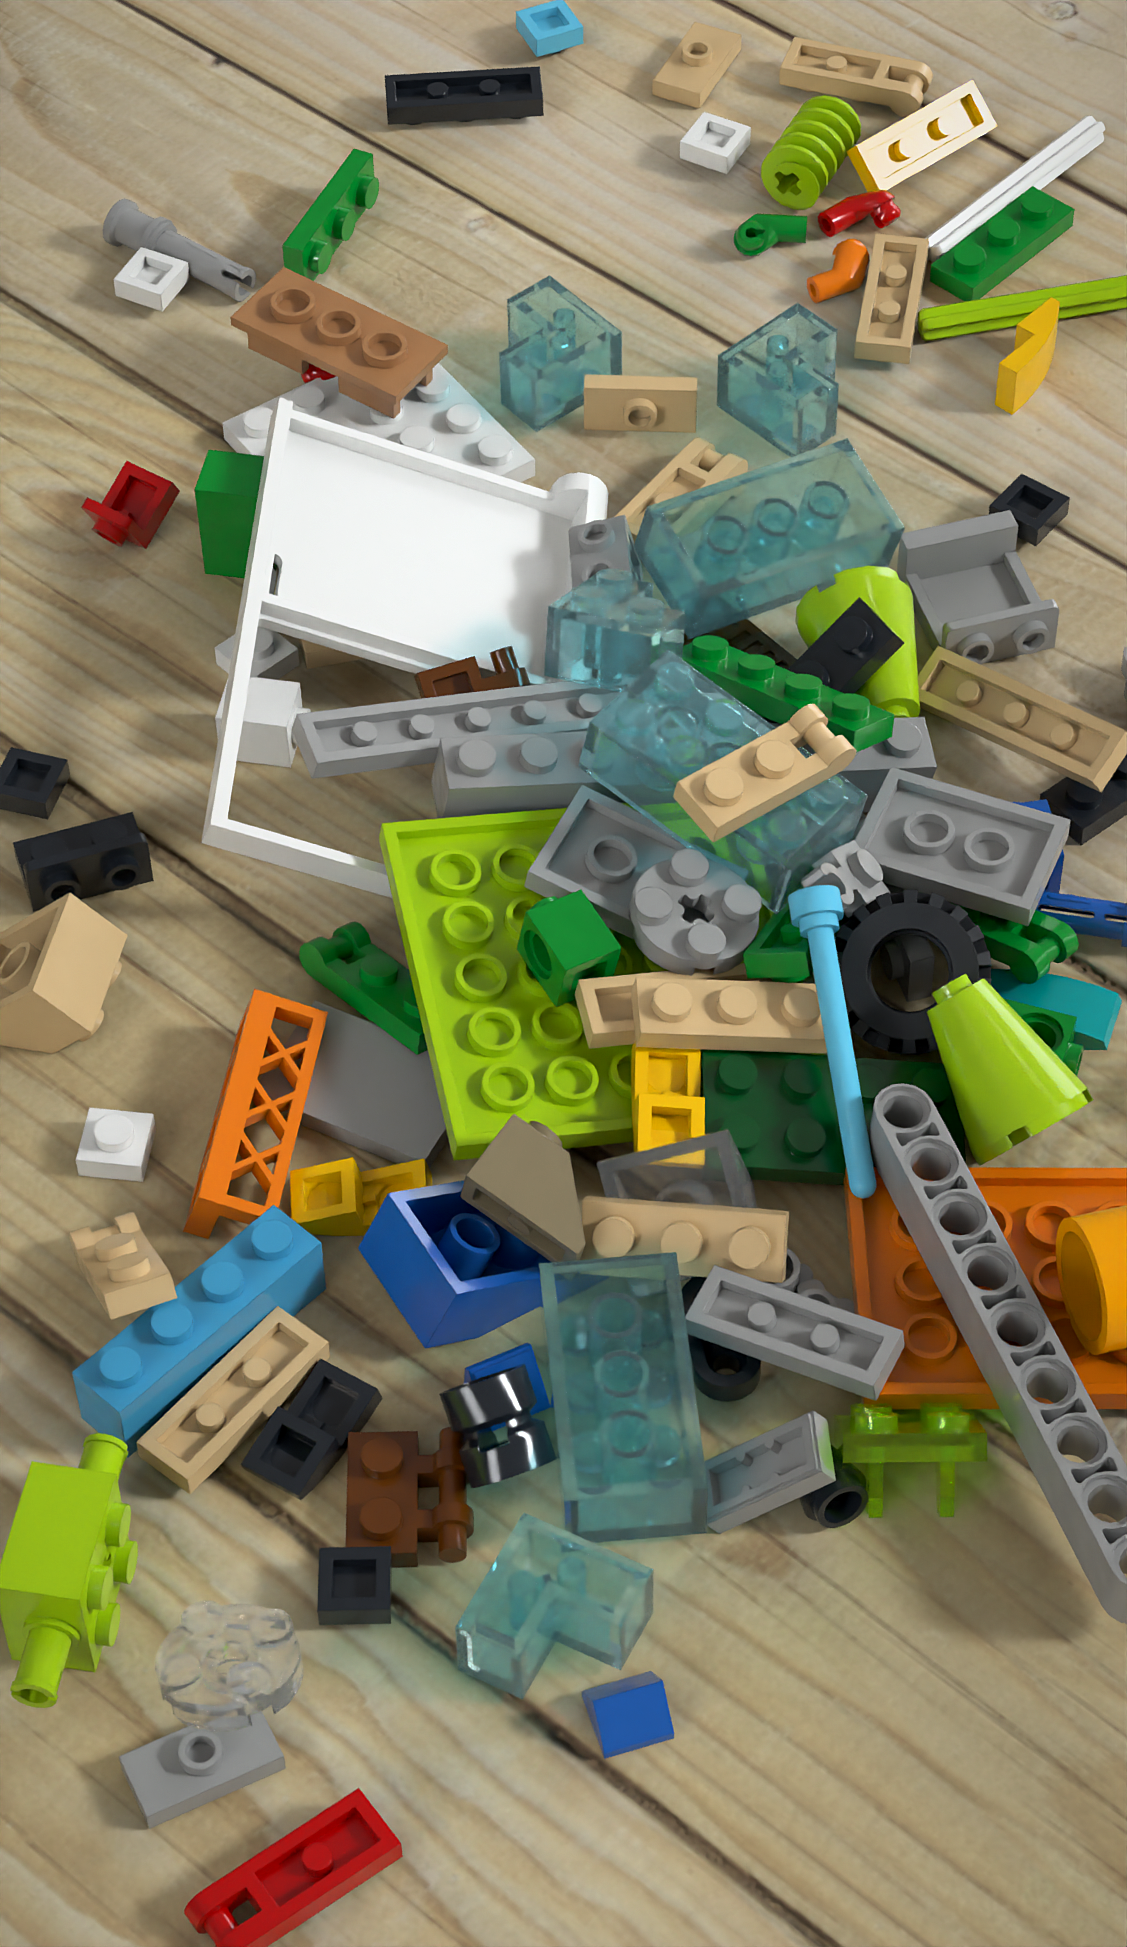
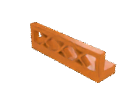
M254 988L238 1026L183 1229L184 1232L209 1239L219 1216L250 1225L271 1206L275 1205L279 1208L328 1012ZM273 1018L307 1028L306 1041L285 1049L271 1029ZM266 1048L270 1056L263 1058L264 1051ZM301 1058L298 1068L294 1061ZM279 1067L292 1086L293 1091L275 1100H271L257 1078L259 1075ZM253 1100L257 1107L249 1110L251 1101ZM288 1110L286 1119H284L281 1112ZM265 1119L280 1142L279 1145L258 1153L244 1133V1128ZM239 1153L243 1160L235 1163L237 1154ZM274 1162L271 1173V1171L266 1165ZM252 1172L266 1193L264 1204L259 1205L228 1195L227 1191L230 1181Z

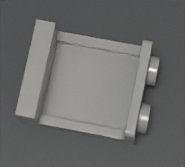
M1010 510L900 534L897 574L899 580L904 583L906 581L913 595L914 613L933 652L937 646H940L981 665L983 663L1055 648L1059 607L1054 599L1041 601L1016 553L1018 524Z

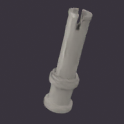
M125 198L119 200L112 206L106 216L103 225V238L113 246L125 245L135 251L143 247L188 262L190 276L231 296L232 299L239 302L244 301L250 295V292L239 287L240 284L234 280L254 288L256 273L253 269L244 267L178 234L171 220L161 216L154 219L140 212L137 204Z

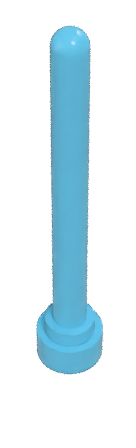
M832 885L810 886L799 889L788 896L791 922L793 926L799 927L802 937L808 938L849 1186L853 1195L864 1199L874 1194L877 1184L834 933L840 929L838 921L844 916L840 889Z

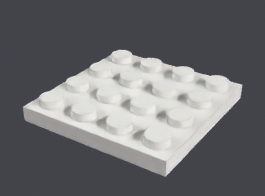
M439 363L433 368V380L427 386L418 383L400 401V413L394 419L340 393L338 377L336 376L329 380L314 379L222 423L224 439L237 453L264 456L270 418L280 397L293 401L292 410L520 483L535 476V459Z

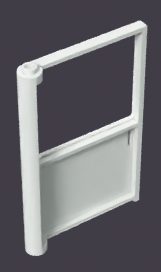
M279 397L270 418L201 843L392 898L385 864L227 819L257 628L263 627L414 674L475 656L482 679L496 675L489 653L512 646L519 668L525 667L531 685L593 678L599 610L585 614H578L575 610L572 594L568 531L574 526L586 524L594 520L606 519L608 491L606 485L599 478L580 472L569 473L558 478L550 491L542 490L292 410L293 401ZM273 563L279 568L275 595L276 571L273 569Z

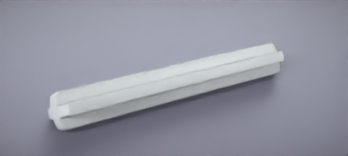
M1085 116L925 238L929 239L927 260H931L934 263L1029 188L1034 186L1041 190L1104 141L1103 132L1106 129L1102 121L1097 122L1092 116Z

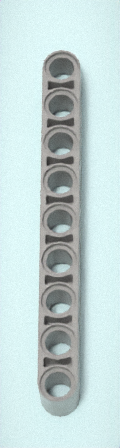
M904 1083L890 1085L879 1092L875 1097L868 1136L873 1163L983 1377L988 1383L1000 1410L1101 1606L1109 1616L1121 1623L1127 1624V1578L1124 1575L1127 1574V1466L933 1101L925 1091L914 1085ZM949 1232H956V1233H960V1234H962V1235H955V1234H951V1233H949ZM976 1286L989 1287L992 1290H983ZM1004 1341L1017 1342V1343L1021 1344L1022 1346H1020V1347L1012 1346V1345L1007 1344V1343L1004 1342ZM1033 1398H1045L1054 1404L1040 1403ZM1062 1455L1077 1456L1085 1462H1073ZM1101 1513L1109 1515L1117 1522L1109 1523L1101 1521L1100 1519L1096 1518L1093 1514Z

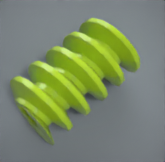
M827 95L815 96L803 103L761 165L762 181L772 198L781 205L793 210H806L815 204L828 182L831 181L837 169L842 165L845 157L848 156L846 151L853 148L854 144L861 137V123L853 108L841 99Z

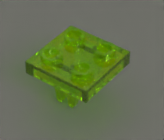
M856 1403L850 1405V1415H834V1444L843 1463H865L866 1491L868 1493L866 1513L868 1518H883L884 1462H935L937 1513H939V1517H954L955 1462L987 1461V1432L974 1414L962 1412V1404L922 1403L920 1404V1414L892 1413V1405L887 1403Z

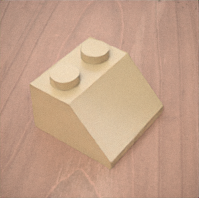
M72 893L64 895L1 932L0 1045L54 1054L78 1040L80 1042L88 1040L102 1023L104 1011L101 1010L108 988L115 982L121 971L122 963L119 961L128 935Z

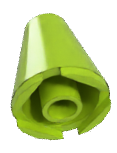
M863 566L846 569L834 574L836 584L820 593L817 585L807 591L796 608L795 622L798 632L808 648L859 597L904 641V644L854 694L868 698L871 705L893 713L894 718L918 717L920 703L913 595L908 583L900 581L897 572L890 568Z
M964 974L932 993L938 1005L927 1011L928 1018L971 1153L979 1166L1013 1148L1012 1146L1038 1134L1094 1100L1084 1083L984 978L972 984L967 974Z

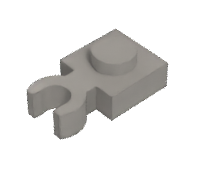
M855 840L831 850L813 863L812 867L814 870L801 880L804 888L817 885L838 887L840 889L843 912L848 918L862 904L866 906L875 900L876 896L890 893L882 881L883 872L879 863L868 851L860 849Z

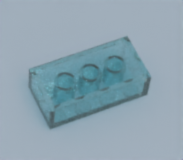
M846 438L647 506L633 548L684 632L691 639L800 600L815 585H817L818 591L822 592L836 584L833 575L843 570L863 566L888 568L905 527L852 444Z
M670 650L665 651L589 722L578 765L579 768L685 847L700 851L707 859L718 862L737 873L748 885L759 892L761 903L775 914H778L788 904V896L791 893L804 888L801 880L814 870L812 867L813 863L831 850L852 840L868 797L866 793L840 774H836L721 839L712 842L673 798L677 782L772 731L775 727ZM803 747L798 748L805 758L812 756Z
M677 1253L539 1263L540 1310L565 1545L707 1533L708 1485Z

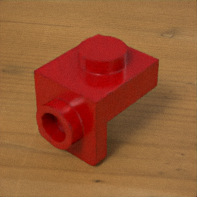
M126 460L102 503L87 497L81 508L95 522L92 530L103 539L119 547H122L127 540L147 549L180 490L173 482Z

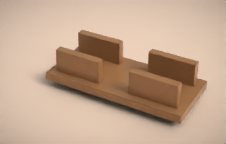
M285 267L276 273L230 317L231 326L247 333L249 349L300 374L305 373L309 369V363L338 377L340 393L393 419L400 413V401L418 383L427 386L433 380V368L448 354L447 344Z

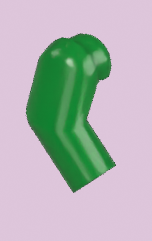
M757 213L742 223L735 231L734 245L744 255L759 256L778 242L806 243L807 216Z

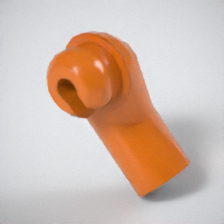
M853 238L837 244L832 254L835 255L832 269L807 279V290L814 303L834 298L861 287L870 261L867 248L862 242Z

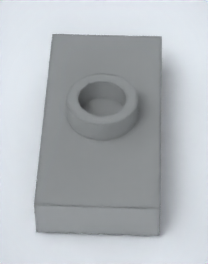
M813 1410L698 1464L705 1524L719 1534L836 1481L827 1419Z
M255 1697L119 1756L121 1769L149 1829L286 1769L284 1755Z

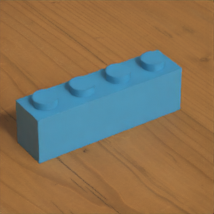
M275 1205L271 1206L176 1285V1299L150 1307L72 1372L81 1418L98 1433L112 1435L121 1439L128 1447L127 1457L129 1458L138 1450L136 1442L271 1311L279 1306L294 1317L326 1290L321 1242Z

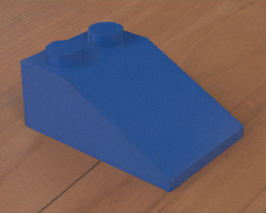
M465 1180L388 1193L358 1247L425 1349L479 1338L607 1273L609 1270L580 1268L578 1264L572 1274L569 1275L463 1200L460 1196Z

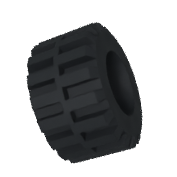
M903 890V892L889 894L888 892L876 896V899L868 905L864 906L862 904L852 913L851 918L845 925L842 924L836 934L835 944L849 1026L865 1042L890 1053L901 1055L930 1053V1051L938 1049L927 1011L938 1005L937 1002L925 1009L912 1012L897 1010L883 1002L875 992L871 981V966L877 951L887 941L897 936L919 935L935 943L943 952L949 970L948 983L967 974L972 984L984 978L991 985L992 963L990 951L987 949L984 941L985 937L979 926L973 923L968 917V913L959 905L955 906L946 901L945 897L935 893L930 895L920 893L918 890Z

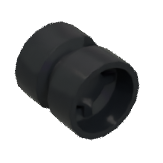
M525 1364L472 1380L439 1394L451 1430L465 1436L466 1442L460 1448L459 1454L471 1488H478L517 1476L557 1459L545 1422L531 1416L530 1411L537 1403V1398ZM505 1422L508 1439L498 1442L496 1435L490 1427Z

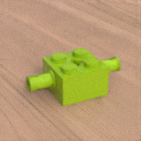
M102 1433L88 1435L83 1443L84 1449L78 1468L32 1461L0 1563V1616L11 1659L20 1661L16 1678L12 1682L10 1691H12L11 1695L14 1699L27 1706L48 1708L55 1705L64 1668L96 1672L103 1646L112 1647L118 1634L121 1611L119 1603L115 1602L120 1584H130L134 1577L138 1558V1544L136 1541L129 1540L131 1508L129 1504L122 1503L118 1486L122 1466L128 1456V1447L121 1439L112 1435Z

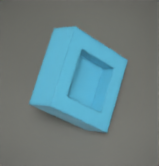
M554 0L516 11V29L536 57L554 54L563 49L584 44L583 26L564 0Z

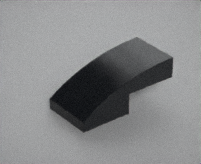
M320 1358L288 1410L279 1406L276 1408L242 1461V1468L302 1500L318 1485L348 1449V1432H361L383 1399L378 1388Z

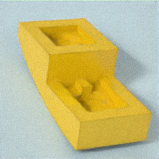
M1052 297L1017 324L1014 351L999 363L995 405L1011 415L1020 409L1035 393L1050 368L1054 356L1060 302Z
M636 1041L634 1042L631 1054V1099L635 1160L694 1165L703 1164L705 1097H700L701 1049L636 1047Z
M353 1157L291 1170V1219L310 1234L365 1236L388 1193L432 1186V1173L424 1158L363 1172L360 1171Z

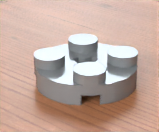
M695 849L678 850L673 854L672 859L660 861L648 868L637 881L629 903V916L631 915L634 925L632 936L643 954L655 964L668 971L692 976L695 968L705 970L715 968L713 975L724 973L733 969L744 960V952L755 939L759 928L761 897L759 892L748 885L737 873L718 862L707 859L700 851ZM685 908L701 911L709 922L700 918L695 919L692 923L684 920L682 917Z

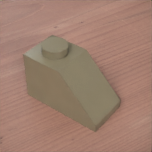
M513 1114L466 1174L460 1197L571 1275L579 1264L586 1242L569 1152L562 1148L561 1140L551 1129L537 1121L527 1123Z

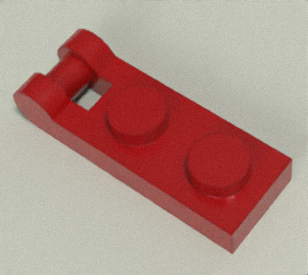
M357 1788L200 1891L188 1902L184 1914L199 1934H209L216 1944L215 1947H268L403 1857L402 1845L363 1792ZM249 1901L257 1914L239 1925L232 1913L234 1909Z

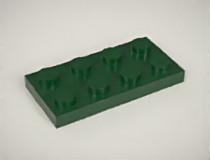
M701 1049L700 1097H705L704 1162L701 1165V1176L844 1186L846 1162L827 1055ZM855 1057L868 1136L875 1097L879 1092L893 1084L904 1083L914 1085L925 1091L931 1098L966 1163L964 1128L942 1063Z

